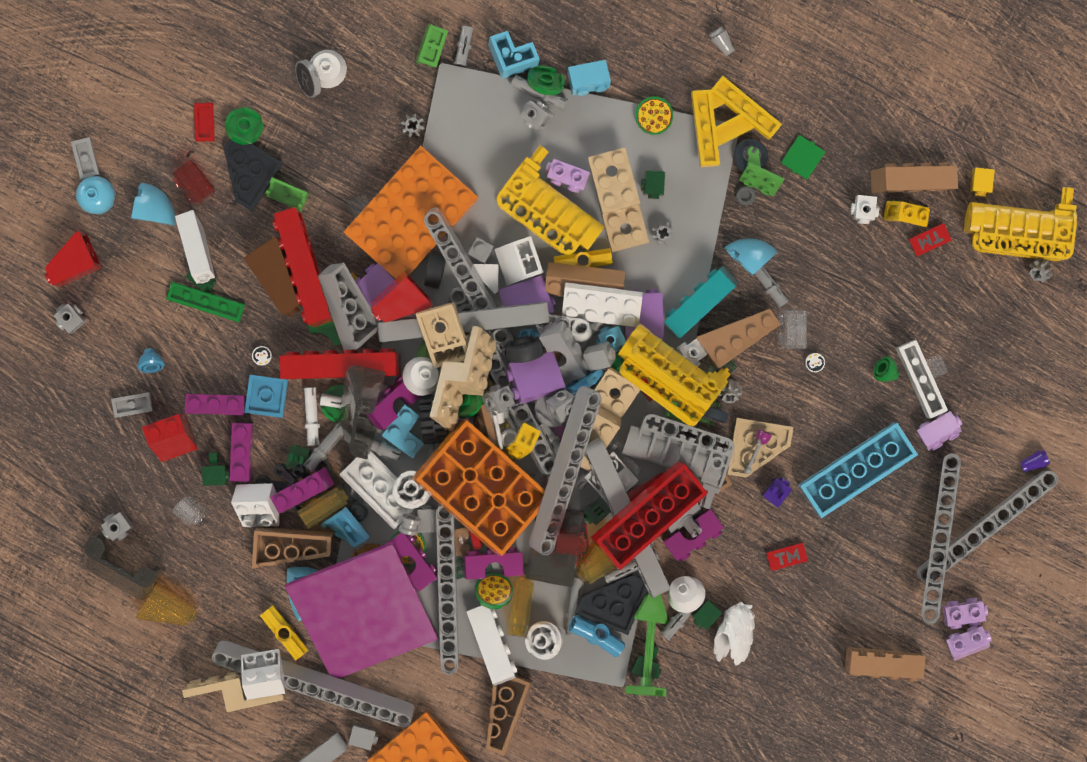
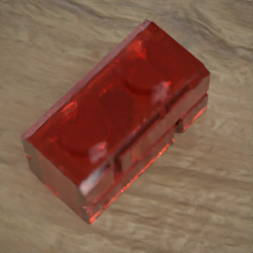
M189 160L173 172L175 176L173 181L179 188L183 187L187 192L184 196L190 204L194 202L196 205H199L216 192L193 160Z
M562 531L558 535L557 553H569V555L578 556L581 552L586 551L587 539H584L583 534H572V532Z

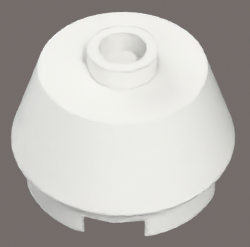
M323 50L316 53L310 60L316 70L314 71L315 76L318 75L322 88L336 87L344 80L347 66L344 58L339 53L332 50Z
M416 357L405 365L403 382L410 392L416 395H428L436 390L440 370L439 368L434 369L431 359Z
M417 471L402 473L393 485V496L402 507L409 509L418 508L425 504L430 497L426 491L411 479Z
M691 576L676 578L671 583L670 590H668L669 604L673 609L682 613H692L702 606L705 599L703 584L697 578Z
M537 622L530 627L525 638L526 648L529 653H532L539 659H551L558 654L562 647V632L550 622Z

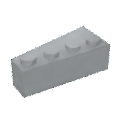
M344 263L332 264L322 271L318 278L343 350L358 349L378 331L377 322L379 321L372 315L371 307Z

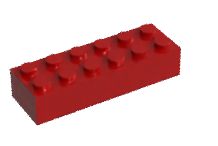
M294 207L275 213V219L272 222L275 230L281 236V238H278L281 249L287 255L284 257L287 268H290L292 271L290 279L292 285L298 290V293H295L298 304L303 306L304 311L301 314L304 322L313 328L333 322L318 278L320 270L301 211Z
M362 349V353H357V350H343V354H338V351L326 350L323 351V354H319V351H304V355H300V352H285V356H280V379L388 377L401 375V353L395 352V349H381V353H376V350Z
M677 461L590 538L615 568L621 570L708 493L684 463Z

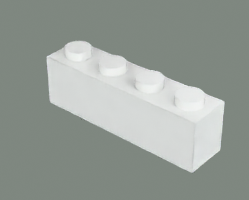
M912 340L895 348L926 418H933L948 411L917 340Z
M480 606L466 611L492 684L495 686L516 678L514 674L517 672L514 661L510 662L508 655L511 654L508 644H503L501 639L504 636L501 625L497 626L494 620L498 618L495 609Z

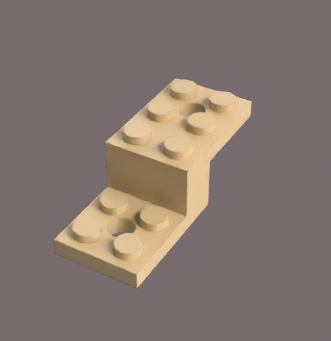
M626 148L588 157L612 253L649 243L640 209L641 203ZM614 166L617 169V174L614 177L608 176L606 174L607 167ZM625 223L631 227V232L627 235L620 231L621 225Z
M454 302L417 312L416 317L434 369L442 368L443 361L464 363L471 332L464 333ZM436 323H444L446 326V330H438L436 327Z
M472 327L464 363L443 361L430 417L446 430L454 431L455 424L458 422V412L463 401V394L483 396L487 387L488 374L492 368V357L496 351V340L481 327Z
M612 367L606 369L593 389L601 394L602 400L588 441L589 443L600 437L606 448L620 429L622 416L640 391L639 388ZM613 388H617L620 390L621 393L617 396L611 395L610 390ZM584 454L580 467L590 472L591 467Z
M236 671L227 673L223 678H220V675L209 677L204 682H201V679L190 681L182 690L184 698L222 690L227 712L281 701L288 695L285 688V694L247 700L242 687V673L239 674Z

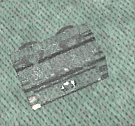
M783 310L782 314H779L778 317L780 326H782V333L778 335V344L782 345V349H807V310Z
M192 496L184 497L172 511L178 518L181 517V520L187 526L191 524L196 526L206 517L204 515L206 509L200 503L197 504V500Z

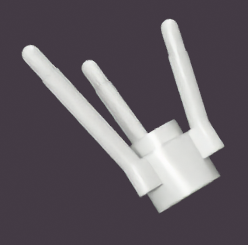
M497 411L490 412L493 426L495 425L499 449H503L499 424L504 423L506 418L511 428L516 430L517 428L509 415V411L500 414Z

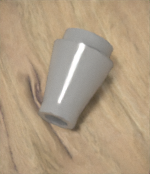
M722 26L709 34L710 40L725 56L735 50L727 30H724Z

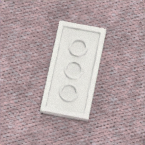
M565 283L562 316L584 319L591 322L637 327L640 320L643 292Z
M368 448L364 449L339 474L393 529L402 522L403 514H410L414 510L402 507L396 502L393 496V485L397 477Z

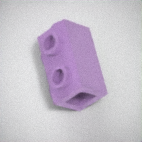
M553 159L552 163L548 162L545 173L548 174L547 179H550L549 183L559 187L561 184L568 186L567 190L575 193L583 192L590 174L586 170Z
M951 411L948 413L944 412L939 414L936 420L931 423L929 421L923 423L917 432L928 451L930 449L936 450L943 445L944 441L948 439L953 440L960 435L959 433L962 432L960 427L962 422L957 414L953 416Z
M968 598L963 603H959L958 600L948 601L947 605L942 606L944 623L946 626H950L951 629L962 628V624H969L970 626L981 625L982 621H986V616L988 615L987 605L983 601L977 600V598Z
M972 626L967 629L966 633H954L946 640L954 661L989 648V642L992 641L989 631H984L982 626Z

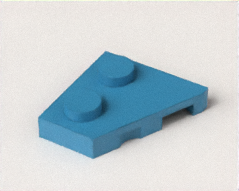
M601 369L591 372L588 370L584 378L573 380L565 386V389L576 395L580 387L587 386L590 388L600 380L599 378L604 373Z
M346 507L320 524L323 528L328 526L336 531L335 535L344 539L354 548L370 537Z

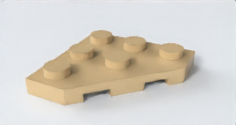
M736 418L732 439L734 451L727 475L746 478L779 453L791 446L794 427ZM761 429L772 434L770 441L767 444L761 445L751 466V473L746 474L744 468L748 466L758 444L755 439L757 430Z

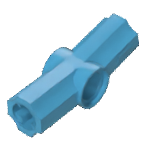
M578 615L573 616L568 628L570 632L585 638L592 645L597 644L615 658L625 648V643L610 633L605 624L597 625Z

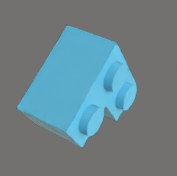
M508 31L490 36L488 46L502 79L538 66L540 59L533 42L515 48Z
M405 404L397 414L398 418L388 426L382 436L408 456L414 458L424 443L410 431L418 421L419 413Z

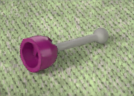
M761 429L757 430L755 439L758 444L748 466L744 468L746 474L751 473V466L761 445L767 444L772 434Z

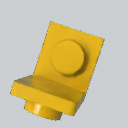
M886 201L883 220L927 227L930 209L901 201Z
M524 422L515 440L507 445L503 451L514 460L522 459L532 452L541 431Z

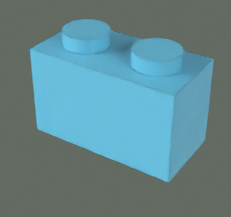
M606 60L568 67L567 76L572 95L583 96L591 91L603 92L610 87L611 79Z

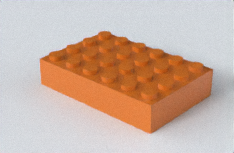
M420 146L347 227L344 233L395 279L404 271L410 276L437 246L424 222L427 212L431 208H439L453 229L479 200V197ZM429 215V218L432 222L439 221L437 215ZM440 231L439 236L444 239L447 232Z
M461 420L455 426L454 431L449 433L411 478L495 554L500 556L505 554L536 517L545 490L468 420Z
M428 710L413 720L410 726L401 730L367 760V762H471Z

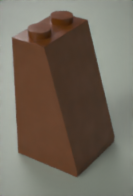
M275 236L243 259L282 316L292 318L300 312L299 308L302 306L298 304L295 295L298 291L292 285L290 279L292 272L290 268H287L284 260L286 253L281 249L278 237Z

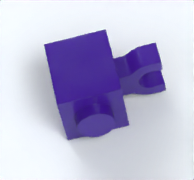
M775 477L761 496L779 508L792 489L789 487L790 483L783 477L780 479Z

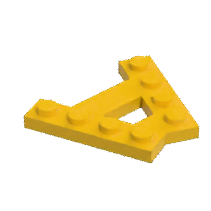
M724 76L720 78L711 90L691 92L700 167L720 165L718 146L752 129H756L765 138L770 140L782 125ZM723 104L738 115L718 126L715 125L714 109Z

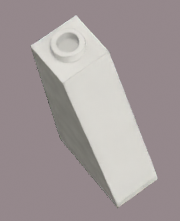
M194 210L175 216L191 276L196 284L208 282L210 279L215 278L204 227Z

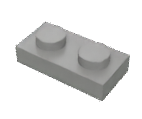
M91 138L72 141L71 145L80 179L99 176L100 172Z
M150 392L111 399L114 418L154 411Z

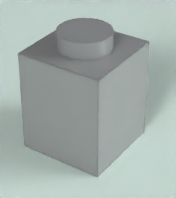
M477 237L468 255L486 264L494 246Z
M605 342L588 346L583 357L589 372L611 367L616 359V353L611 348L610 343Z
M422 505V508L417 509V517L421 519L418 525V533L436 532L437 508H433V505Z
M355 723L349 745L371 750L372 745H377L379 737L376 734L377 729Z

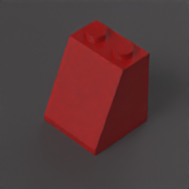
M75 232L47 264L44 275L49 284L52 283L53 286L62 287L102 268L87 233Z
M404 271L371 301V313L378 321L382 319L386 323L429 309L433 304L431 298Z
M186 413L177 414L142 427L148 446L161 462L198 449Z

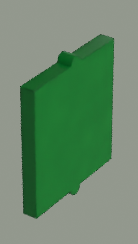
M799 135L781 164L791 169L792 173H797L808 180L825 154V151L814 145L813 141L810 142Z

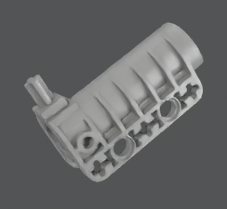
M648 413L642 417L639 427L629 425L621 454L668 469L677 461L684 463L692 474L699 478L703 488L708 493L700 500L699 506L710 509L714 494H719L734 451V443L729 438ZM653 417L652 420L660 423L659 427L651 425L649 428L646 420H650ZM667 423H672L674 427L671 433H666L664 430ZM689 429L690 433L697 436L696 439L692 437L686 438L685 435L679 434L678 432L679 430L687 432ZM704 435L710 437V442L707 445H703L701 442ZM716 441L722 444L725 443L728 445V448L723 449L715 445Z

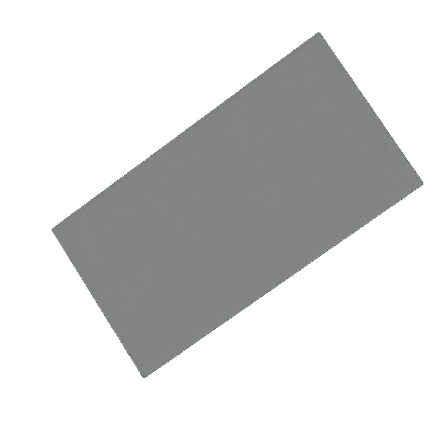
M444 63L440 64L423 148L479 197V200L453 227V231L467 255L475 239L478 237L494 246L486 264H499L495 249L531 236L543 270V274L540 275L545 279L549 262L554 263L553 257L561 256L562 254L500 209L497 204L499 192L526 157L530 158L539 145H541L549 153L539 165L541 167L538 172L540 178L604 225L588 157L625 147L641 203L640 209L649 243L613 253L611 251L613 265L595 268L626 271L624 290H639V292L645 294L646 290L658 289V293H663L664 321L667 319L665 315L673 307L676 310L681 305L679 302L686 295L690 297L695 292L693 290L695 286L700 282L704 284L708 280L707 275L711 269L738 137L718 146L719 166L700 167L694 115L673 111L671 126L662 134L649 135L644 133L635 121V112L639 104L593 94L583 96L572 95L571 90L564 88L557 95L568 99L565 108L562 111L547 103V109L555 115L545 130H538L535 127L530 128L524 123L525 120L520 115L523 112V106L527 102L540 99L512 87L513 78L507 77L502 79L497 74ZM715 120L716 126L724 123L723 121ZM553 159L590 172L583 192L575 193L567 190L568 186L561 184L559 187L549 183L550 179H547L548 174L545 173L548 162L552 163ZM609 166L606 169V174L614 177L617 174V169L614 166ZM645 171L665 172L664 195L660 196L659 199H648V195H644V191L640 190L641 179H645ZM502 197V204H510V211H512L514 205L509 202V197ZM524 208L516 210V214L520 217L525 216L527 213ZM530 213L529 218L525 222H528L530 219L533 222V227L539 226L542 228L541 234H544L548 225H545V228L540 225L539 219L537 221L531 219L533 214ZM659 222L662 226H665L668 222V228L675 229L671 232V235L675 238H669L668 245L664 241L658 245L659 240L657 238L652 239L656 235L652 228L658 229ZM622 224L620 231L627 235L631 232V227L629 224ZM605 228L588 251L611 248ZM666 229L658 231V233L661 234V239H663L665 236L668 237V234H666ZM551 230L547 233V237L550 240L558 237L555 231ZM561 236L559 242L556 245L559 246L561 242L565 246V251H567L568 249L572 250V244L570 242L568 244L562 242V239L564 237ZM438 246L433 250L441 252ZM579 246L575 253L587 251ZM449 248L451 255H458V251L455 248ZM430 253L410 277L431 298L433 304L431 308L448 304L451 290L462 287L447 261L440 288L424 286ZM468 255L472 264H483ZM585 255L578 258V264L581 266H586L589 262V258ZM499 264V290L517 284L506 285ZM465 265L458 266L461 272L468 271ZM468 282L470 288L476 289L478 287L475 282ZM484 283L497 307H504L499 292L494 294ZM548 293L549 297H554L557 306L554 308L555 312L550 313L554 315L563 308L564 297ZM459 294L452 296L454 301H462V297ZM484 298L477 300L480 305L484 306L487 304ZM416 313L398 319L416 317ZM700 320L680 339L664 323V339L662 341L677 351L676 348L684 342L689 344L696 338ZM543 323L540 327L543 328L549 323ZM604 323L605 325L600 328L601 330L610 325L612 329L619 326L625 338L624 326ZM535 324L509 327L515 338H518L519 332L523 329L537 330ZM502 331L496 333L499 338L506 337V334ZM600 332L593 336L582 351L583 354L588 346L597 344L595 340L599 339L597 335L601 334ZM611 336L607 337V342L612 344L613 338ZM424 337L382 342L381 349H395V352L401 353V374H403L405 365L413 359ZM502 358V360L504 361L506 367H508L509 363H512V362H507V361H505V360ZM492 361V369H498V363ZM398 376L375 377L374 381L391 387ZM505 378L498 379V383L501 386L508 385ZM572 381L564 382L565 386ZM619 389L610 390V393L616 396L621 393ZM639 391L622 416L620 429L611 440L613 443L610 445V447L613 444L618 446L614 453L639 480L630 489L659 472H666L668 468L621 454L629 425L639 427L642 417L648 413L677 421L666 417L667 409L655 400L649 403L641 391ZM399 397L393 403V410L396 415L405 405ZM419 399L413 404H406L419 413ZM536 400L527 402L526 404L538 426H540L542 423L537 419L534 412ZM517 412L516 415L519 420L526 419L525 413ZM368 417L366 418L363 435L380 442L385 441L387 445L398 448L382 436L385 430L377 429ZM651 417L650 420H646V423L649 424V428L651 425H655L657 427H659L660 423H657L652 420L653 417ZM506 418L504 423L499 424L501 434L506 428H511ZM418 419L410 431L422 440L420 419ZM672 423L665 425L664 430L666 433L673 431ZM496 440L495 446L499 448L498 440ZM424 444L414 458H411L402 451L398 461L384 455L379 456L377 452L370 451L398 478L404 472L418 471L425 463L428 444ZM538 445L535 447L536 453L544 454L542 446ZM361 446L359 454L366 448ZM503 446V449H500V450H501L506 456H508L507 453H505V452L503 451L504 448H505V446ZM530 453L520 460L510 458L529 476L534 475L538 470ZM580 467L577 478L583 472L582 467ZM548 477L545 478V480L543 481L544 484L543 486H541L544 490L546 489L548 483ZM581 481L577 487L574 486L561 528L587 524L592 563L554 568L552 552L549 555H542L529 545V539L537 518L536 515L510 546L517 547V550H520L523 554L524 575L506 577L513 586V597L508 605L495 609L498 618L494 620L497 626L501 625L504 633L501 639L503 644H508L511 653L508 655L509 661H514L516 666L623 687L637 619H635L628 635L608 627L610 633L625 643L624 650L616 658L597 644L592 645L588 643L585 638L579 635H565L567 626L566 613L569 610L572 577L585 579L582 593L584 595L607 585L602 573L615 568L590 538L611 520L613 515L612 513L608 514L597 525L593 522L589 524L583 517L585 514L583 509L596 499L599 493L590 483L581 492L577 489L581 485ZM352 488L351 496L356 501L357 492ZM432 497L431 500H427L423 504L433 505V508H438V502ZM364 500L363 504L368 509V515L359 524L370 537L355 548L344 539H341L337 563L385 545L392 535L399 531V526L402 522L393 529ZM422 506L415 508L410 514L417 516V509L422 508ZM358 508L356 510V513L359 516L361 515L362 511ZM440 510V512H441V514H442L443 516H449V515H450L449 512L446 513V512H443V511ZM455 518V530L465 527ZM469 532V538L466 543L471 545L473 548L472 550H474L472 539ZM420 533L426 542L427 557L425 559L429 564L433 563L438 570L437 533ZM481 541L482 547L477 550H479V553H484L486 549L490 548ZM445 546L444 550L450 552L451 548ZM456 556L459 654L483 659L466 612L482 606L475 597V585L478 579L466 580L463 577L462 557ZM497 562L490 563L486 567L485 575L489 573L502 575L500 564ZM416 565L405 567L407 573H411L416 568ZM449 565L442 567L443 572H452V568ZM638 570L626 575L629 576L633 574L641 578V575ZM437 578L420 592L417 589L416 591L438 634V640L423 645V647L440 650ZM443 585L445 592L453 591L451 585ZM450 603L443 605L446 611L453 610V606ZM540 621L552 623L560 629L563 635V644L558 654L548 660L539 659L532 653H529L525 644V638L530 627ZM446 622L444 624L445 629H454L452 623ZM451 641L444 643L448 649L455 647Z

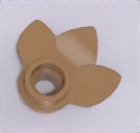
M448 527L441 528L442 534H451V530ZM466 527L455 530L456 556L459 557L473 549L471 545L466 543L469 538V530ZM445 546L441 548L444 554H450L452 552V550L450 552H446L444 550Z

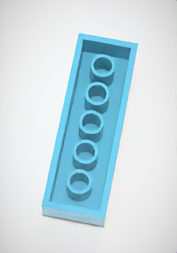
M893 422L798 484L818 517L823 518L918 454L898 423Z

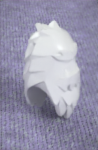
M739 602L724 612L723 622L719 625L714 639V654H716L717 661L720 662L723 657H726L730 649L731 659H734L735 665L744 662L748 657L751 644L753 643V629L755 628V615L750 610L752 605Z

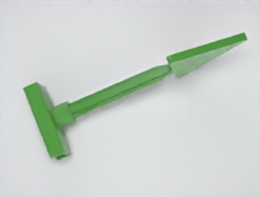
M647 591L634 616V619L647 621L643 677H641L640 685L626 686L625 694L666 697L667 689L652 686L653 678H651L655 624H668L669 620L661 594L652 598Z

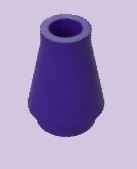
M1038 450L1020 463L1024 472L1047 468L1046 466L1050 464L1045 450Z

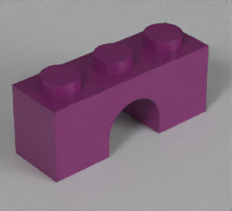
M403 374L395 379V383L391 387L388 386L381 392L382 395L378 399L370 401L367 404L368 408L363 412L377 429L385 430L398 418L393 410V402L396 398L399 397L404 404H413L422 395L410 392L403 382Z
M186 394L185 413L246 415V396Z
M232 423L230 481H252L253 461H251V447L254 437V423Z
M324 467L301 481L277 492L270 498L280 514L328 489L334 483Z
M711 509L705 510L694 518L698 526L702 528V532L697 534L696 537L685 538L678 530L663 540L676 561L687 559L691 555L689 552L693 549H701L707 544L705 541L710 537L715 539L722 534L721 530L724 527Z
M400 532L385 544L393 542L400 558L410 556L414 559L416 568L408 575L415 588L420 592L438 578L436 574L438 570L433 563L429 564L426 561L427 555L423 549L415 546L413 543L416 541L414 537Z
M510 547L503 556L495 554L491 549H486L484 553H479V550H469L467 554H462L463 577L466 580L485 578L486 567L493 562L500 564L501 574L504 577L524 575L523 554L520 550H517V547Z

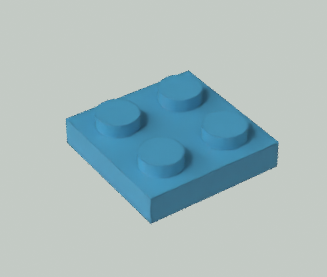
M250 375L245 413L283 418L288 380Z

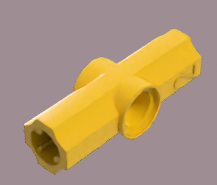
M611 248L553 257L554 263L581 266L578 264V258L585 255L589 258L586 267L613 265Z
M274 605L260 615L275 634L276 639L284 645L295 660L309 651L295 633L293 627L287 623ZM280 629H288L289 637H282Z

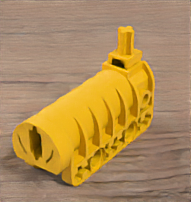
M539 145L530 158L526 157L499 192L497 204L500 209L562 255L574 254L579 246L588 251L605 226L540 178L538 172L541 167L539 165L549 151ZM502 197H509V202L514 205L512 211H510V204H502ZM524 208L527 213L525 216L520 217L516 214V210ZM530 213L533 214L531 219L534 221L539 219L540 225L545 228V225H548L544 234H541L542 228L539 226L533 227V222L530 219L528 222H525L529 218ZM551 230L555 231L558 235L554 240H550L547 237V233ZM561 236L564 237L562 239V242H564L565 244H568L570 242L572 244V250L568 249L567 251H565V246L561 242L559 246L556 245L559 242Z
M1063 187L1061 204H1056L1055 210L1050 212L970 202L965 216L964 232L973 233L972 247L978 252L1031 259L1041 258V260L1048 261L1069 259L1073 255L1077 227V206L1072 205L1074 188ZM982 239L983 242H990V240H992V242L987 246L985 245V243H982ZM1001 241L1005 243L1004 249L1001 246ZM1018 244H1020L1022 247H1028V245H1030L1029 249L1024 250V248L1022 247H1016V249H1014L1015 246ZM1040 246L1043 248V253L1039 250Z
M641 323L632 332L618 353L625 360L619 368L620 374L689 426H695L729 382L727 379L730 373L727 367L725 369L721 368L718 373L715 371L714 373L710 371L708 374L705 373L697 365L686 359L685 356L674 350L673 347L662 341L661 338L651 333ZM641 378L646 379L649 384L645 383ZM672 401L677 402L680 405V407H677L675 404L672 403Z

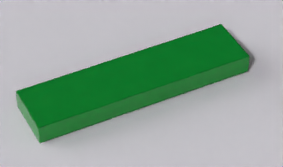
M173 281L166 300L239 323L246 305Z

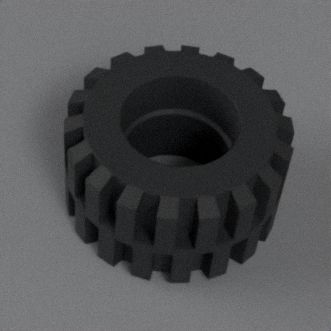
M435 395L420 396L419 399L420 430L424 444L442 443L449 435V430H446L430 417Z

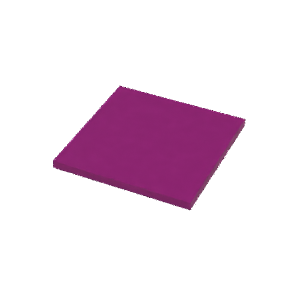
M393 542L285 584V589L329 675L339 679L438 640V634Z

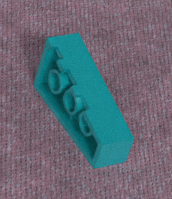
M724 265L718 270L715 268L707 275L709 279L704 284L700 282L693 288L695 292L690 297L686 295L679 302L681 305L676 310L673 307L665 315L667 319L664 323L679 339L739 283Z

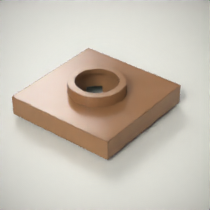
M483 404L479 411L473 415L474 426L491 442H496L497 439L491 414L487 412L485 404Z

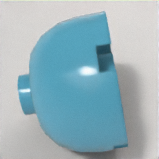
M91 176L84 179L78 185L76 199L84 211L91 214H103L113 206L115 190L107 179L100 176Z

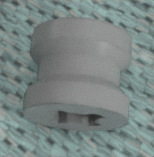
M403 514L401 518L403 522L399 526V531L407 535H417V525L420 524L421 519L415 515Z

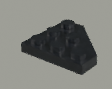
M229 139L223 149L235 201L253 212L270 186L271 178H275L283 163L253 144L242 145Z
M631 574L582 595L575 614L599 624H605L611 629L628 635L635 621L634 616L647 593V588L642 578Z

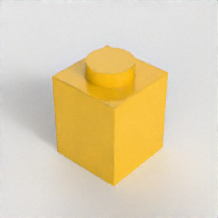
M984 168L972 169L970 192H974L975 196L986 197V194L992 193L995 170Z

